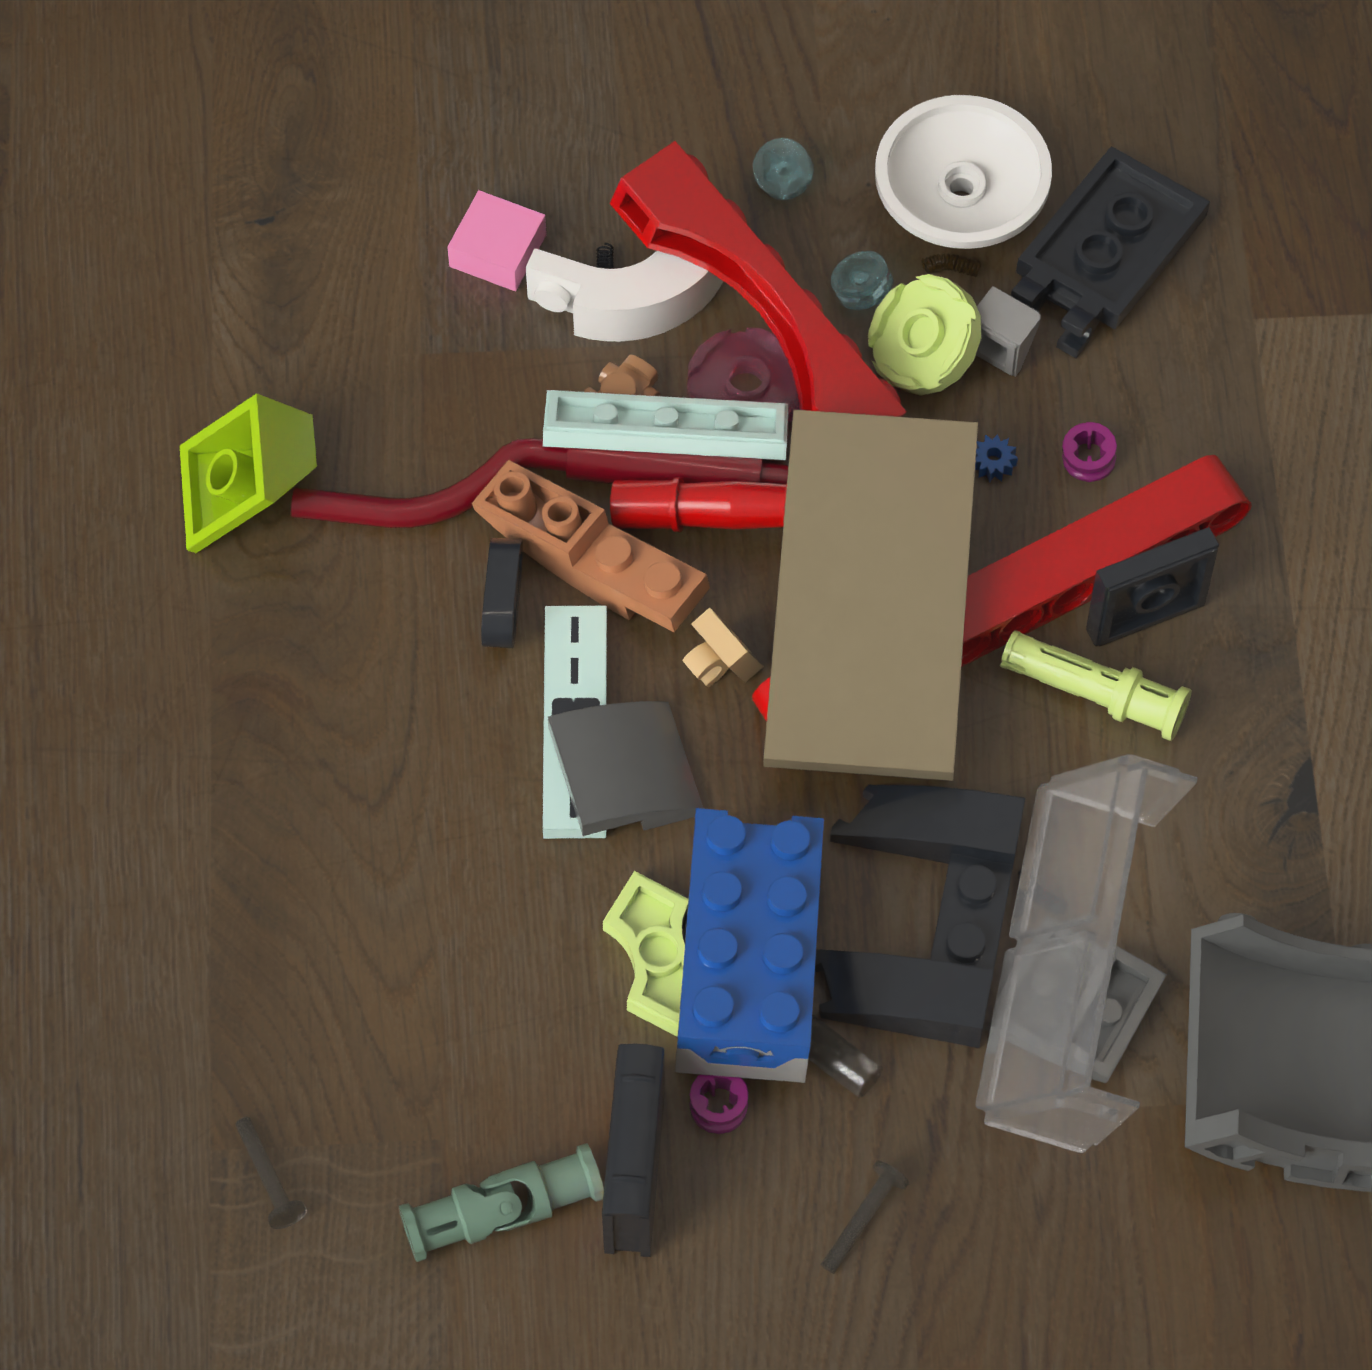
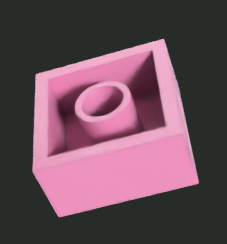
M478 190L448 245L449 267L516 292L526 274V265L534 248L539 249L546 237L545 214Z

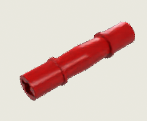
M674 477L673 480H614L610 496L611 522L618 529H672L673 532H682L684 526L732 530L782 528L784 526L787 483L747 481L684 483L682 477Z

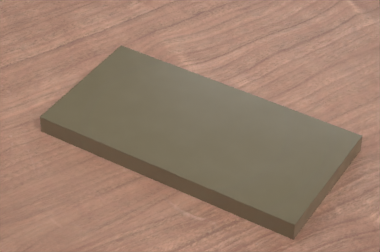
M793 410L764 747V767L953 781L978 422Z

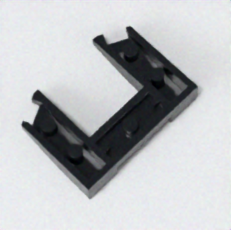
M868 784L863 790V797L869 802L851 823L838 819L832 826L830 842L949 864L931 958L922 959L881 953L816 949L815 973L824 972L832 1000L819 1005L820 1017L827 1020L980 1048L1026 798L978 790L937 786Z

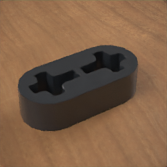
M492 537L490 540L482 611L481 641L483 647L514 648L522 579V539Z

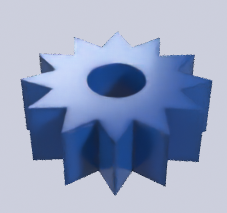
M998 434L993 440L985 435L984 442L977 441L975 470H979L978 478L987 475L990 483L994 477H997L1002 482L1003 474L1012 476L1013 467L1017 466L1018 457L1015 456L1016 447L1008 446L1009 438L1000 441ZM989 456H996V457H998L999 459H998V460H990L988 457H989Z

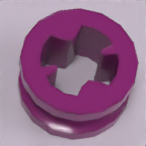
M1086 422L1074 426L1064 436L1062 460L1065 469L1071 476L1081 481L1094 482L1106 478L1115 468L1117 450L1115 436L1108 428L1099 423ZM1087 443V448L1091 449L1092 444L1098 445L1100 447V459L1092 461L1089 455L1087 461H1082L1079 459V446Z
M702 1074L697 1076L691 1086L690 1111L693 1120L700 1128L710 1133L723 1134L739 1127L746 1118L748 1091L746 1083L742 1078ZM715 1089H725L730 1092L729 1102L734 1107L729 1110L726 1105H723L722 1113L711 1112L708 1110V1099L704 1094L709 1091L712 1097H714Z

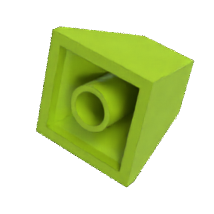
M256 393L180 445L186 548L188 551L198 553L276 502L317 467L312 414Z

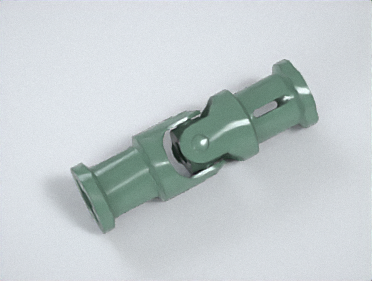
M588 1143L577 1146L575 1154L542 1165L531 1161L493 1174L480 1183V1187L465 1183L453 1187L450 1196L414 1208L409 1203L399 1205L398 1207L416 1262L427 1259L428 1251L464 1239L470 1244L486 1239L493 1230L509 1231L550 1218L553 1215V1209L588 1197H591L595 1202L603 1200L604 1187ZM512 1181H520L526 1186L528 1201L522 1213V1204L510 1183Z

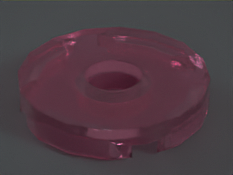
M748 327L746 332L731 334V329L716 333L698 347L689 362L688 398L788 404V424L793 421V410H799V398L792 369L774 333L762 328ZM750 373L757 376L762 381V384L755 390L741 391L733 387L730 381L736 375Z

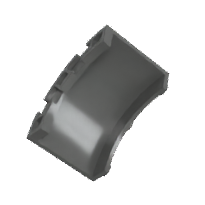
M1243 913L1225 914L1219 917L1217 922L1191 929L1185 1148L1207 1158L1246 1171L1255 1168V1161L1283 1167L1284 1180L1327 1188L1372 1192V944H1357L1349 947L1316 941L1275 929L1258 922L1255 917Z

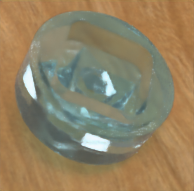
M777 138L767 142L759 149L753 161V175L757 184L766 194L780 200H788L801 195L809 187L814 174L813 161L808 152L798 142L788 138Z
M860 251L847 256L835 267L831 276V286L843 306L852 310H863L877 305L885 298L893 286V275L880 254L873 251Z

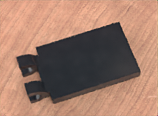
M1111 146L1018 258L1016 273L1023 278L1012 289L1011 297L1037 312H1040L1046 299L1067 310L1068 313L1061 322V327L1066 330L1058 339L1056 347L1077 358L1088 344L1100 321L1115 330L1205 219L1210 201Z

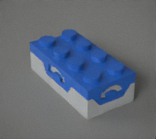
M696 808L675 1072L805 1083L811 1043L824 818L792 816L791 820L783 821L774 826L742 823L738 818L728 815L726 810Z

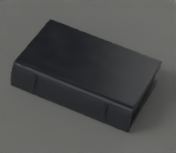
M635 1043L618 1045L602 1207L604 1254H614L615 1250L641 1252L642 1257H651L665 1098V1049L663 1047Z

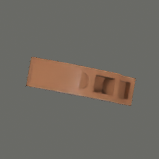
M510 460L504 464L472 502L474 510L506 538L522 539L523 552L572 587L628 620L635 613H638L675 632L710 589L707 574L608 523L605 509Z

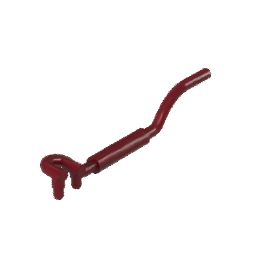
M525 438L503 445L469 476L448 488L428 495L412 498H390L295 487L291 502V516L293 518L385 528H414L433 525L456 517L473 508L472 502L508 460L523 468L566 471V479L607 484H613L614 480H673L674 477H682L684 483L747 481L786 484L789 465L763 462L764 459L545 447L541 438Z

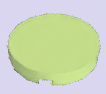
M930 274L917 276L915 278L919 280L912 281L907 285L901 283L890 290L876 308L868 331L869 347L873 348V357L876 362L872 361L876 372L892 386L901 391L917 395L940 392L958 381L974 361L981 341V315L973 297L951 280Z

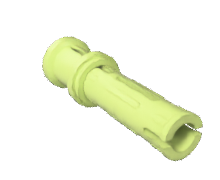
M1016 630L1013 631L1006 644L1000 664L1001 668L1024 674L1047 685L1107 707L1108 714L1113 715L1112 718L1114 720L1123 722L1126 718L1160 730L1162 738L1169 741L1174 739L1180 728L1192 692L1191 689L1184 686L1174 690L1143 678L1142 670L1134 667L1131 669L1125 668L1123 672L1111 667L1108 668L1085 657L1038 641Z

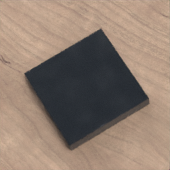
M1210 527L1096 571L1086 631L1095 647L1111 643L1205 605L1219 543Z

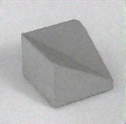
M992 286L977 306L981 315V341L976 356L1007 374L1016 377L1022 368L1037 332L1041 315L1036 310Z

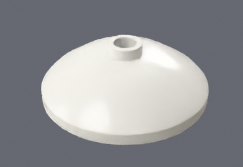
M972 95L938 97L922 102L904 112L884 134L877 151L875 163V180L880 199L895 221L904 229L925 241L959 249L982 248L995 245L1022 232L1036 219L1043 209L1049 195L1052 178L1050 153L1036 127L1013 108L992 99ZM956 191H964L969 195L959 196L953 193Z

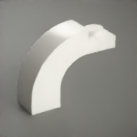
M534 248L526 265L528 299L536 301L543 308L553 312L567 311L573 313L574 335L599 341L621 342L639 340L676 328L700 312L712 300L723 283L721 279L708 270L675 255L656 251L644 261L629 267L604 269Z

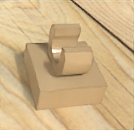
M710 607L691 623L706 642L692 649L682 661L707 687L717 682L726 673L728 668L746 683L764 667L726 622Z

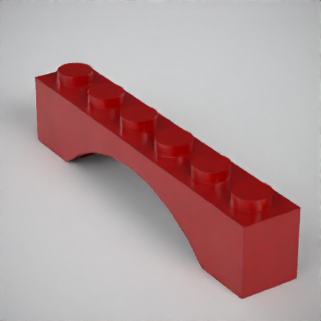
M673 141L621 177L610 205L648 249L675 255L708 270L733 287L759 312L778 339L792 369L799 398V410L904 417L907 411L902 407L900 398L892 385L883 379H879L862 360L861 352L856 343L849 336L838 332L824 315L823 308L816 296L809 290L802 289L785 270L784 262L779 253L769 244L762 243L747 225L745 215L740 207L732 200L725 199L709 181L705 167L695 156L686 154L680 145Z

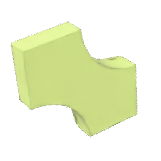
M634 871L603 920V931L610 934L623 946L633 965L635 979L628 996L627 1011L678 1037L685 950L682 926L688 912V898Z

